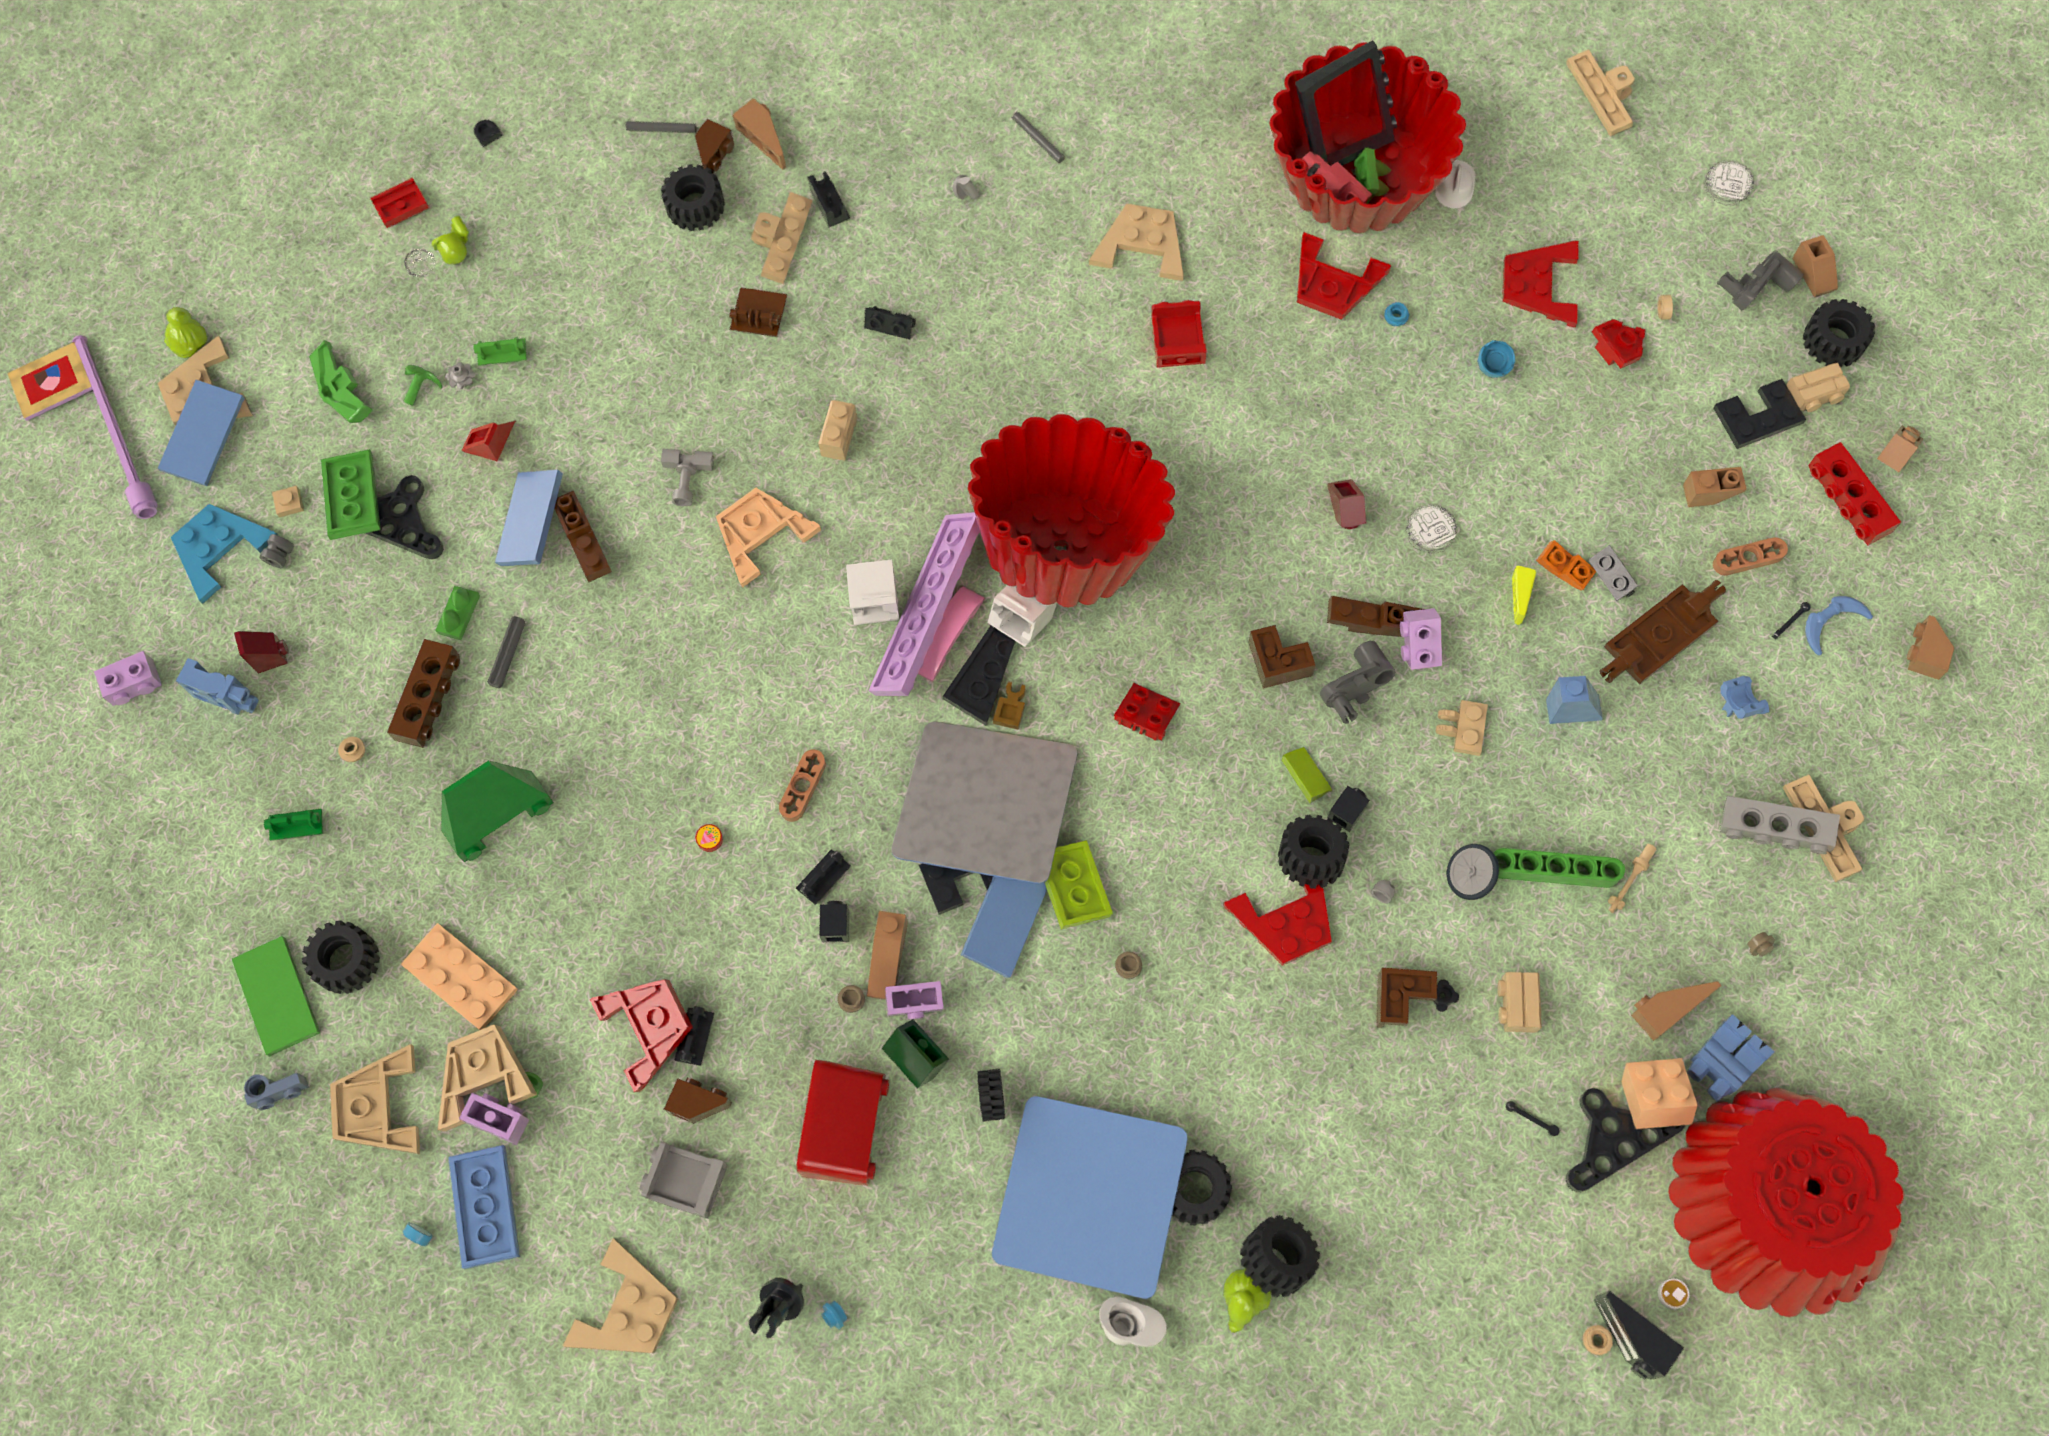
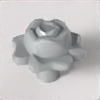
M458 362L456 365L449 367V373L445 375L451 388L457 386L458 389H463L466 385L473 383L472 378L475 377V372L471 370L470 364L464 365L462 362Z

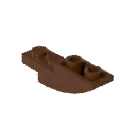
M574 490L557 497L554 509L588 583L611 573L612 571Z
M1331 596L1328 602L1327 623L1346 626L1350 632L1402 637L1400 622H1404L1403 612L1424 609L1386 601L1382 605Z

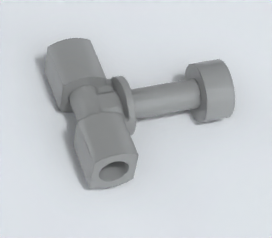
M663 448L661 456L662 467L676 468V471L680 473L679 489L674 490L672 495L673 504L677 506L692 505L693 493L688 491L690 476L694 475L696 470H713V452L695 451L694 455L681 454V450Z

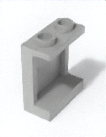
M661 1141L659 1147H655L650 1157L652 1166L649 1174H645L641 1180V1196L708 1219L728 1165L724 1161L715 1158L710 1159Z

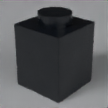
M1347 785L1330 809L1327 818L1332 819L1334 823L1339 824L1350 833L1366 810L1370 800L1366 798V794L1360 789H1352Z
M828 901L826 905H820L819 937L822 943L849 942L850 911L847 904H843L842 901Z

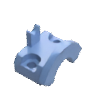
M1741 676L1723 682L1720 687L1721 695L1726 700L1722 710L1727 712V717H1731L1733 712L1738 719L1770 712L1766 699L1758 701L1754 697L1751 690L1752 680L1750 677Z

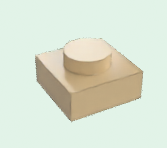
M297 486L272 492L276 514L279 518L304 511L300 489Z

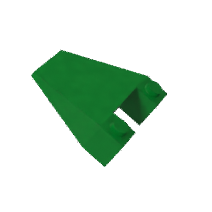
M488 760L442 790L441 831L463 862L467 860L472 861L482 854V850L487 848L482 841L484 837L525 810L531 817L542 815L549 810L550 805L554 802L532 771Z

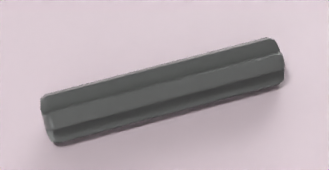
M513 616L510 619L487 681L492 687L501 688L525 626L524 619Z

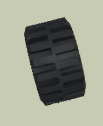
M688 164L686 168H683V166L678 167V171L670 172V178L666 177L664 180L665 185H662L661 196L667 215L674 225L678 224L679 228L683 230L688 227L689 231H694V228H698L699 231L704 230L703 226L706 225L708 227L713 226L712 221L717 222L720 219L719 214H723V206H725L722 188L715 173L712 174L709 168L703 169L702 165L693 167V164ZM691 194H703L698 200L683 201Z
M1833 299L1830 303H1823L1820 308H1817L1804 329L1803 340H1806L1804 347L1805 349H1810L1808 354L1811 357L1815 355L1817 357L1815 361L1818 363L1821 361L1826 362L1825 366L1838 363L1841 368L1843 364L1847 367L1853 362H1857L1875 335L1873 331L1875 323L1870 322L1873 317L1871 314L1865 313L1866 308L1863 306L1861 308L1858 307V303L1854 301L1849 303L1847 299H1841L1840 302L1837 299ZM1829 328L1842 330L1849 339L1837 337Z
M1305 815L1304 819L1301 817L1296 818L1294 823L1290 822L1287 828L1284 829L1278 851L1279 866H1283V874H1289V880L1292 882L1298 881L1299 886L1302 887L1306 884L1310 885V888L1316 889L1317 885L1323 888L1327 887L1328 882L1333 884L1336 882L1337 877L1340 878L1349 853L1350 845L1349 841H1347L1348 836L1346 832H1341L1342 827L1339 824L1334 825L1332 819H1322L1321 815H1317L1316 818L1311 815ZM1313 847L1319 849L1325 855H1310L1302 848Z
M335 921V925L328 922L324 924L325 928L323 930L318 927L314 931L316 935L314 937L309 936L306 940L310 943L309 946H304L303 953L307 955L302 957V963L307 966L304 968L306 974L311 976L310 978L326 990L341 994L342 991L346 994L352 993L353 987L357 990L362 989L361 983L364 981L369 983L372 980L369 975L371 972L376 974L378 969L374 966V963H379L380 957L375 954L379 952V949L374 944V939L360 927L348 921L346 924L343 921ZM343 945H352L353 953L348 964L341 969L331 970L330 958L333 952Z
M1194 1149L1189 1150L1184 1155L1179 1182L1189 1172H1200L1211 1181L1212 1194L1204 1203H1190L1180 1194L1178 1183L1172 1217L1175 1216L1183 1224L1187 1222L1190 1225L1196 1226L1201 1223L1202 1225L1208 1224L1211 1220L1214 1221L1223 1213L1230 1200L1232 1192L1230 1173H1227L1226 1165L1223 1162L1220 1163L1218 1157L1214 1154L1212 1156L1208 1155V1151L1201 1150V1152H1195Z
M1277 1215L1275 1218L1271 1216L1262 1221L1242 1243L1243 1247L1240 1250V1255L1243 1256L1240 1260L1241 1266L1246 1267L1244 1271L1246 1277H1251L1253 1280L1251 1283L1255 1287H1261V1292L1265 1294L1271 1292L1273 1297H1279L1280 1295L1288 1297L1291 1293H1296L1316 1274L1315 1271L1320 1265L1318 1262L1320 1252L1316 1251L1318 1244L1316 1240H1312V1233L1309 1230L1306 1231L1302 1223L1298 1222L1296 1224L1291 1217L1284 1219L1282 1215ZM1273 1249L1277 1250L1284 1256L1287 1264L1282 1262L1276 1256Z

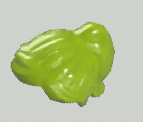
M173 307L166 313V319L169 323L165 329L164 342L178 357L189 358L206 344L207 334L205 328L197 320L193 319L185 308Z
M1246 1268L1232 1272L1224 1284L1223 1293L1230 1317L1228 1325L1232 1333L1242 1330L1255 1315L1267 1309L1271 1302V1292L1265 1294L1261 1292V1287H1255L1251 1283L1253 1281L1251 1277H1246L1244 1273Z

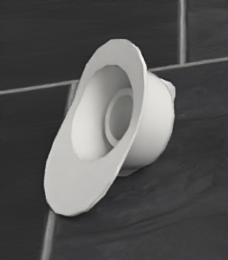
M1455 160L1452 163L1451 173L1435 189L1438 201L1449 208L1466 206L1471 201L1474 193L1475 171L1468 163Z
M1118 1296L1110 1297L1100 1307L1099 1318L1105 1335L1117 1345L1134 1344L1150 1347L1157 1345L1166 1335L1167 1325L1163 1316L1149 1306Z

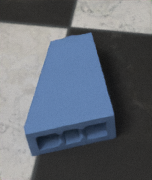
M1586 676L1559 677L1546 698L1550 724L1603 720L1599 694Z

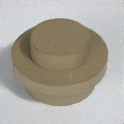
M1761 932L1748 942L1749 952L1752 956L1759 954L1760 957H1763L1773 950L1775 939L1771 935L1768 936L1766 932Z
M1124 952L1117 957L1115 969L1122 978L1133 979L1142 970V960L1134 952Z
M846 986L838 994V1004L845 1012H857L865 1003V995L857 986Z

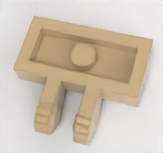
M1461 700L1459 713L1452 710H1439L1438 718L1457 722V728L1443 724L1437 725L1436 733L1455 737L1454 752L1480 756L1488 704Z

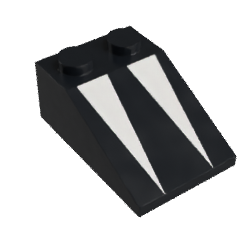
M1610 1290L1597 1295L1594 1302L1625 1360L1632 1365L1631 1371L1644 1380L1647 1378L1652 1380L1665 1377L1684 1347Z

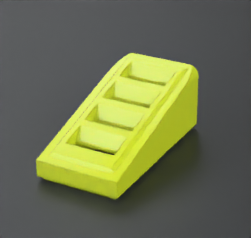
M1516 566L1512 575L1514 620L1517 625L1522 624L1525 618L1536 576V570L1523 566Z

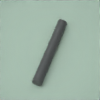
M1019 112L1013 114L1012 119L1058 164L1065 159V156Z
M626 121V131L696 133L697 130L696 123Z

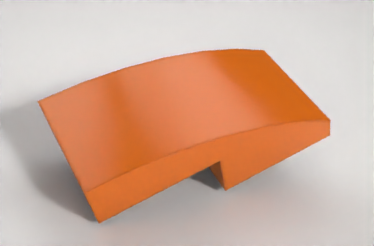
M1555 540L1549 542L1536 560L1549 572L1580 591L1584 590L1596 573L1595 569L1580 555L1572 556Z

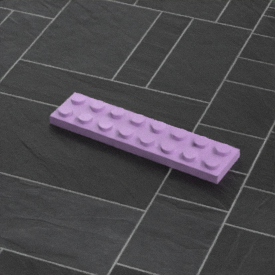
M975 512L945 515L869 688V692L875 696H908L912 690L918 671L924 663L928 648L933 642L937 627L943 619L948 602L952 598L956 583L962 575L967 558L971 554L975 539L980 533Z

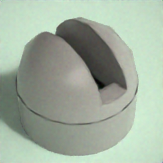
M1381 880L1375 884L1371 894L1380 902L1388 904L1394 897L1395 887L1391 885L1390 881Z

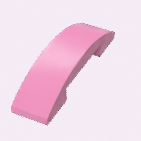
M963 586L958 590L947 604L943 619L938 625L933 642L925 655L924 663L918 671L919 675L933 682L946 661L945 657L969 619H973L985 600L984 597Z

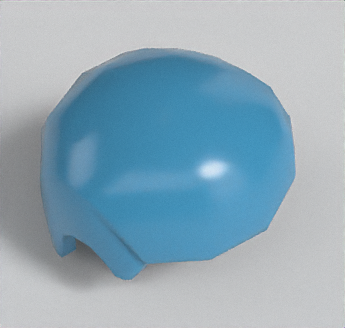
M1492 340L1480 349L1477 362L1479 369L1486 376L1500 378L1512 371L1516 357L1513 348L1506 342Z

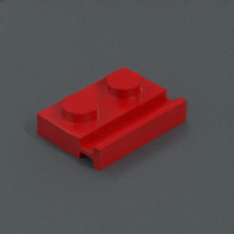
M413 178L370 198L386 229L429 208Z

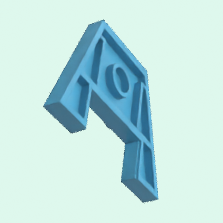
M208 504L172 535L171 539L198 600L203 604L221 588L206 572L243 538L261 553L268 547L267 541L270 535L278 534Z

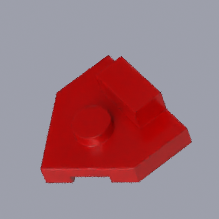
M1612 319L1595 326L1592 330V334L1598 340L1595 348L1608 365L1616 363L1622 369L1639 361L1643 355L1642 344L1646 329L1637 326L1634 329L1623 325L1621 321Z

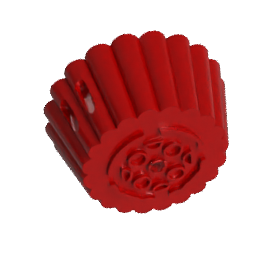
M1367 42L1358 43L1352 49L1342 45L1334 46L1326 52L1325 57L1313 55L1304 60L1303 70L1290 72L1285 78V90L1279 91L1274 96L1273 105L1276 113L1272 115L1269 121L1275 140L1274 150L1289 189L1296 196L1300 208L1304 211L1312 212L1313 218L1319 223L1329 222L1330 226L1335 230L1343 231L1350 228L1351 231L1359 234L1365 233L1369 228L1375 231H1382L1390 223H1401L1411 212L1415 211L1451 173L1452 163L1463 151V143L1459 137L1466 130L1465 119L1457 113L1461 107V100L1456 93L1447 90L1448 80L1446 76L1441 72L1429 71V65L1422 57L1412 55L1406 57L1400 48L1385 46L1380 49L1385 58V64L1381 65V69L1388 76L1389 86L1385 87L1386 94L1390 93L1393 101V107L1389 108L1390 115L1393 114L1395 116L1397 128L1393 129L1395 141L1374 150L1375 159L1380 160L1391 169V172L1378 176V179L1383 181L1390 190L1385 195L1374 196L1369 203H1363L1358 197H1353L1348 201H1340L1334 197L1332 190L1326 189L1327 182L1321 174H1313L1308 177L1309 167L1302 158L1310 152L1295 82L1367 44ZM1370 59L1356 65L1315 91L1314 99L1326 155L1382 131L1383 126ZM1355 160L1343 165V167L1354 178H1356V175H1354L1351 171L1352 169H1355Z
M1058 414L1052 416L1049 421L1042 417H1030L1022 423V427L1017 425L1003 427L998 434L999 439L985 441L981 446L982 457H977L971 462L970 471L972 479L967 487L990 566L999 572L1004 584L1016 586L1018 594L1027 598L1035 597L1038 602L1044 605H1051L1057 602L1059 605L1069 608L1076 606L1078 602L1084 605H1093L1100 597H1112L1119 587L1128 583L1164 537L1166 526L1174 517V508L1169 503L1175 496V489L1171 483L1165 481L1168 473L1166 466L1158 460L1151 459L1153 455L1152 450L1144 442L1131 441V436L1125 429L1120 427L1106 428L1100 420L1087 417L1077 421L1069 415ZM1058 546L1065 547V546H1066V550H1060V551H1059V550H1057L1055 547H1058Z
M1777 1087L1769 1089L1765 1094L1752 1090H1743L1737 1093L1732 1103L1716 1102L1708 1108L1706 1121L1693 1122L1687 1128L1685 1140L1688 1146L1680 1148L1673 1156L1672 1165L1678 1177L1671 1182L1668 1190L1671 1202L1679 1208V1211L1675 1214L1674 1227L1678 1235L1685 1240L1691 1241L1688 1248L1691 1261L1703 1270H1711V1279L1718 1290L1729 1294L1739 1292L1743 1303L1751 1309L1762 1310L1771 1305L1775 1312L1784 1317H1795L1804 1308L1816 1315H1822L1830 1312L1837 1300L1841 1302L1856 1300L1860 1296L1865 1282L1874 1281L1881 1275L1887 1255L1895 1245L1901 1225L1902 1215L1900 1207L1904 1199V1191L1901 1185L1895 1181L1899 1174V1168L1895 1160L1886 1156L1887 1147L1885 1141L1880 1136L1869 1133V1127L1862 1118L1846 1113L1842 1107L1814 1095H1800ZM1809 1179L1816 1180L1820 1184L1821 1192L1819 1195H1813L1806 1191Z

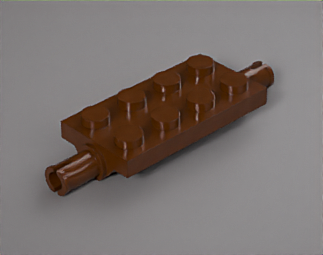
M1714 580L1703 591L1695 593L1689 591L1683 584L1605 644L1604 648L1615 659L1600 669V675L1605 677L1608 674L1605 681L1611 683L1620 674L1627 671L1639 685L1642 684L1718 623V620L1711 614L1710 607L1711 603L1726 593L1725 586L1722 585L1718 588L1717 586L1721 582Z

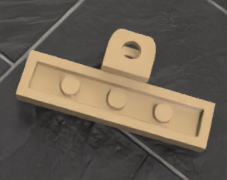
M1589 49L1568 58V68L1609 136L1631 128L1633 121L1621 103V100L1631 95L1632 88L1630 86L1635 80L1627 66H1619L1607 71L1606 75H1604Z
M790 192L781 218L769 213H759L751 239L758 245L770 248L761 273L762 277L784 284L813 200Z
M1810 775L1784 785L1783 789L1793 807L1840 815L1835 848L1832 852L1827 851V854H1820L1835 883L1861 872L1863 869L1844 835L1853 832L1864 820V816L1856 802L1846 801L1828 809ZM1804 826L1809 836H1814L1813 829L1809 826Z

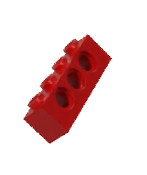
M1842 442L1814 456L1808 465L1811 475L1820 481L1825 488L1826 495L1835 501L1840 508L1843 518L1849 520L1855 528V533L1859 539L1864 540L1868 546L1895 531L1901 523L1900 519Z

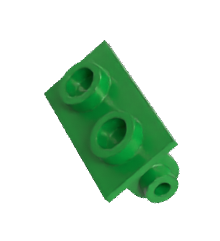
M322 809L269 815L268 819H264L265 830L269 829V840L323 834Z

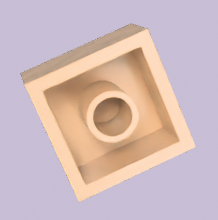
M1682 1058L1626 1063L1622 1077V1086L1636 1129L1692 1124L1698 1105Z

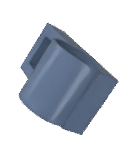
M298 1073L276 1082L257 1074L251 1076L245 1082L244 1097L248 1106L260 1111L267 1110L275 1106V1102L278 1100L298 1097L302 1094L301 1091L309 1088L306 1077ZM265 1083V1091L261 1095H257L259 1086Z

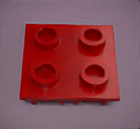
M1133 683L1116 710L1114 720L1118 721V725H1123L1130 729L1133 725L1132 731L1134 732L1137 727H1140L1139 734L1142 735L1144 730H1146L1145 736L1152 738L1154 741H1157V739L1162 741L1166 734L1165 730L1181 703Z

